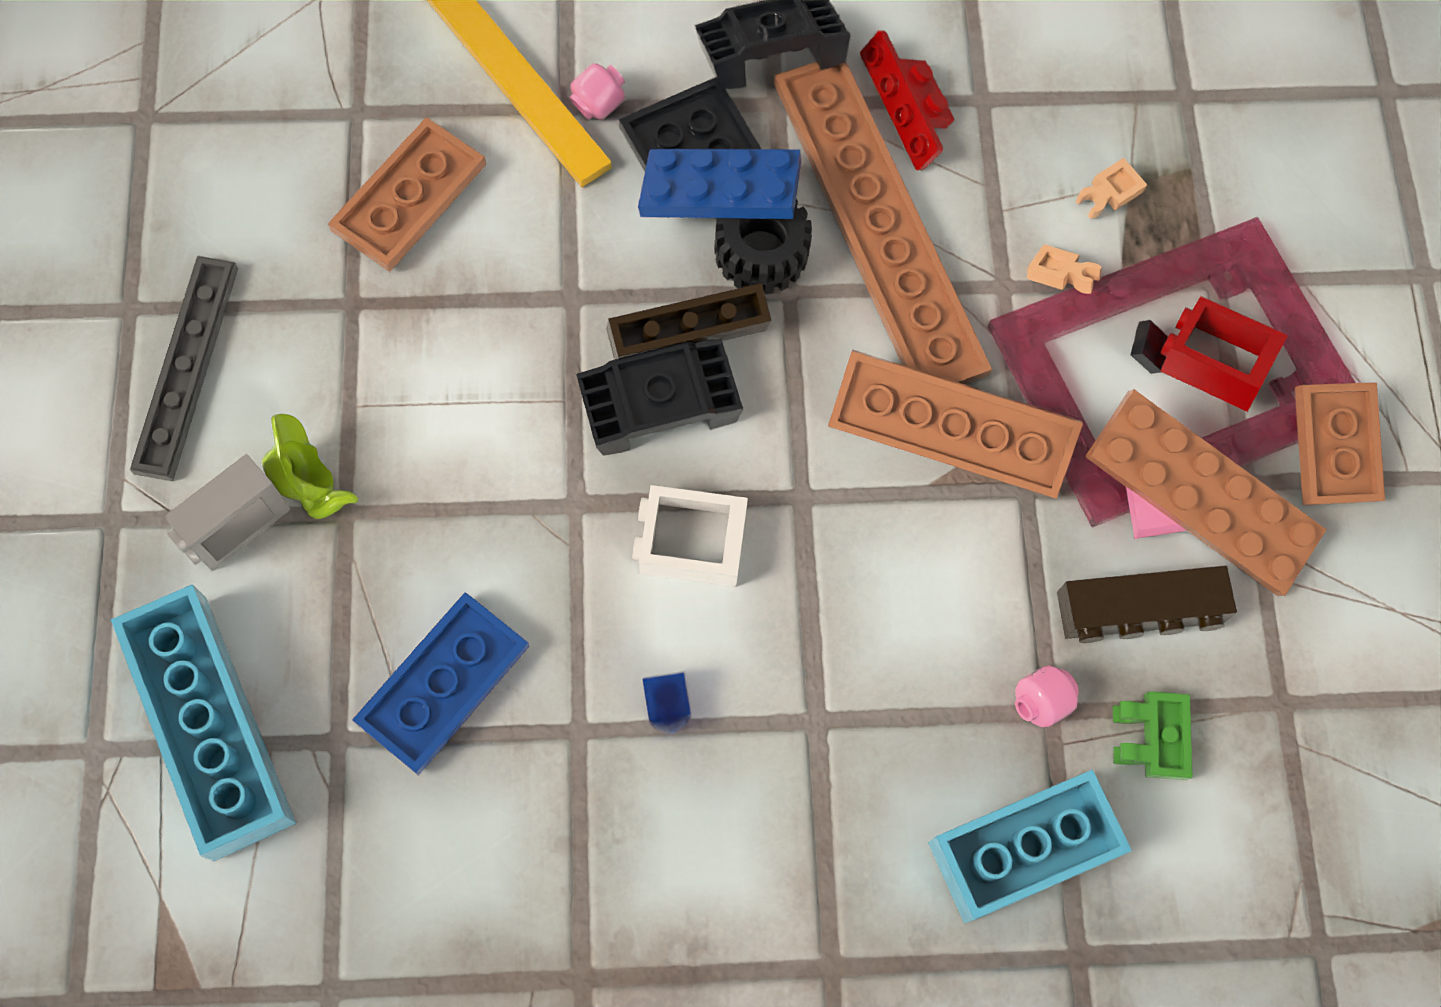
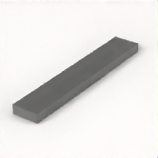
M197 256L132 460L130 471L134 475L172 482L174 480L238 271L235 262Z

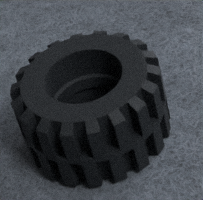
M797 199L793 219L717 218L714 254H716V264L718 268H723L722 275L727 281L734 278V286L737 288L762 283L765 294H772L774 287L778 286L782 291L788 288L789 280L795 283L800 278L801 271L805 270L812 240L811 220H807L808 212L805 207L797 208ZM753 232H768L778 237L783 244L776 249L762 251L747 245L743 238Z

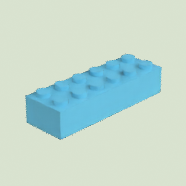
M192 584L111 619L200 856L215 862L297 824L207 598Z

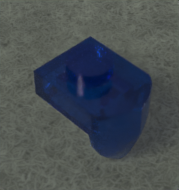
M685 671L643 677L642 681L650 725L663 733L674 734L689 722L692 716Z

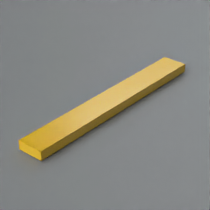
M427 0L581 188L612 169L610 159L476 0Z

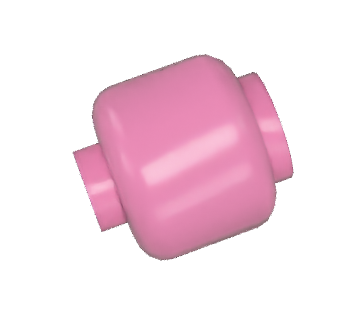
M591 64L572 81L571 91L573 94L569 98L588 120L592 117L603 120L623 103L625 94L621 85L625 83V80L612 65L605 69L600 64Z
M1050 665L1041 667L1022 678L1016 685V710L1024 720L1030 721L1042 728L1050 727L1072 714L1076 709L1079 694L1078 685L1072 675L1066 670Z

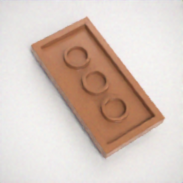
M426 117L328 223L329 228L334 234L390 272L486 166L485 157Z

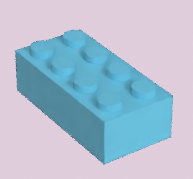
M1093 769L942 833L928 842L964 924L1132 851Z

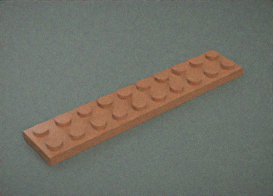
M817 62L774 75V86L901 364L962 384L989 376L992 371L989 361L847 62L821 70Z

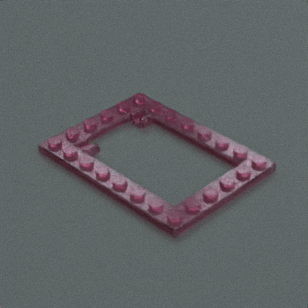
M1258 217L1105 275L1099 281L1094 280L1093 291L1090 294L1071 288L990 320L987 327L1027 404L1083 422L1065 477L1092 528L1130 512L1126 486L1085 457L1094 444L1095 439L1044 343L1207 279L1220 300L1236 296L1250 288L1272 327L1288 335L1283 346L1297 370L1285 378L1282 376L1275 378L1268 384L1280 406L1202 437L1203 440L1240 467L1298 443L1296 399L1291 393L1295 391V387L1301 385L1355 383ZM1228 271L1231 277L1233 278V280L1229 282L1223 274Z

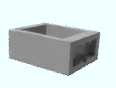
M246 453L163 517L173 527L167 535L195 565L203 561L213 571L291 509L273 483Z

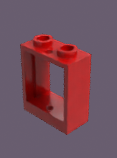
M1200 296L1192 310L1185 307L1175 327L1180 330L1178 336L1170 333L1160 353L1166 356L1160 372L1248 412L1288 335ZM1194 329L1202 330L1259 356L1249 375L1185 346Z

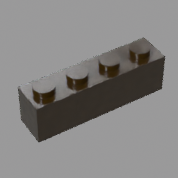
M760 283L608 318L606 330L615 360L684 342L697 343L719 338L725 341L763 332L772 320L763 286Z
M1227 565L1066 581L1057 591L1065 639L1079 638V643L1098 642L1104 639V635L1119 634L1120 639H1133L1143 636L1144 631L1159 630L1160 635H1172L1185 631L1184 627L1199 626L1200 631H1212L1225 627L1224 623L1237 614Z

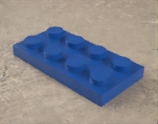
M650 149L638 203L640 217L793 219L802 161L800 149Z
M464 592L352 720L419 776L530 647L529 643L469 594Z

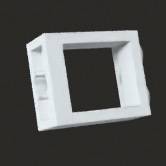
M651 485L649 498L641 497L638 522H645L643 537L635 536L632 560L639 561V574L736 587L748 498ZM659 505L729 514L723 563L652 554Z

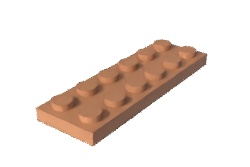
M853 349L828 427L1056 499L1083 426V422Z
M1135 389L1127 392L1085 456L1276 596H1285L1327 530Z

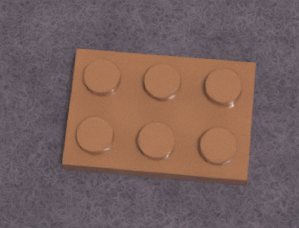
M1377 382L1317 384L1295 387L1303 505L1385 501Z

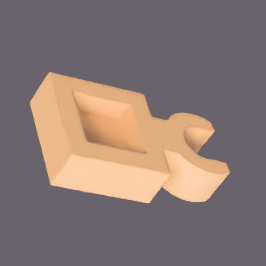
M1122 158L1096 175L1091 183L1093 186L1081 190L1076 203L1079 205L1085 200L1093 201L1096 206L1091 208L1088 217L1094 219L1101 215L1107 203L1116 211L1142 194L1147 184L1130 164Z
M1043 244L1028 266L1027 279L1061 290L1069 283L1079 292L1090 294L1093 291V281H1099L1101 278L1102 267L1093 262L1078 263V254Z

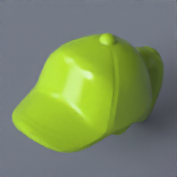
M289 414L273 415L271 423L275 445L262 458V467L265 475L273 483L280 495L289 499L299 500L308 515L315 519L328 517L339 511L346 504L357 503L358 497L354 493L334 490L332 473L320 461L316 447L309 443L302 423Z

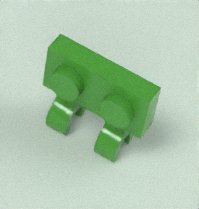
M1149 691L1144 694V703L1120 701V706H1112L1113 723H1144L1145 745L1120 743V747H1113V764L1145 765V777L1184 781L1192 779L1190 695Z

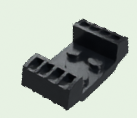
M763 0L726 8L719 17L695 25L701 48L721 89L747 87L745 61L752 59L762 60L771 55L789 51L798 52L807 47L810 49L821 70L837 66L846 62L851 37L830 0Z
M722 338L697 343L684 342L611 360L603 366L576 374L594 442L603 456L629 451V439L706 419L710 430L737 422L743 411Z

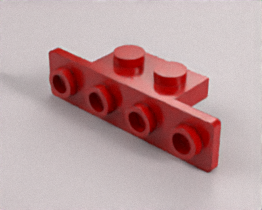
M878 30L860 51V56L915 170L923 171L943 151V146L934 128L946 129L955 118L926 60L900 59L887 32Z

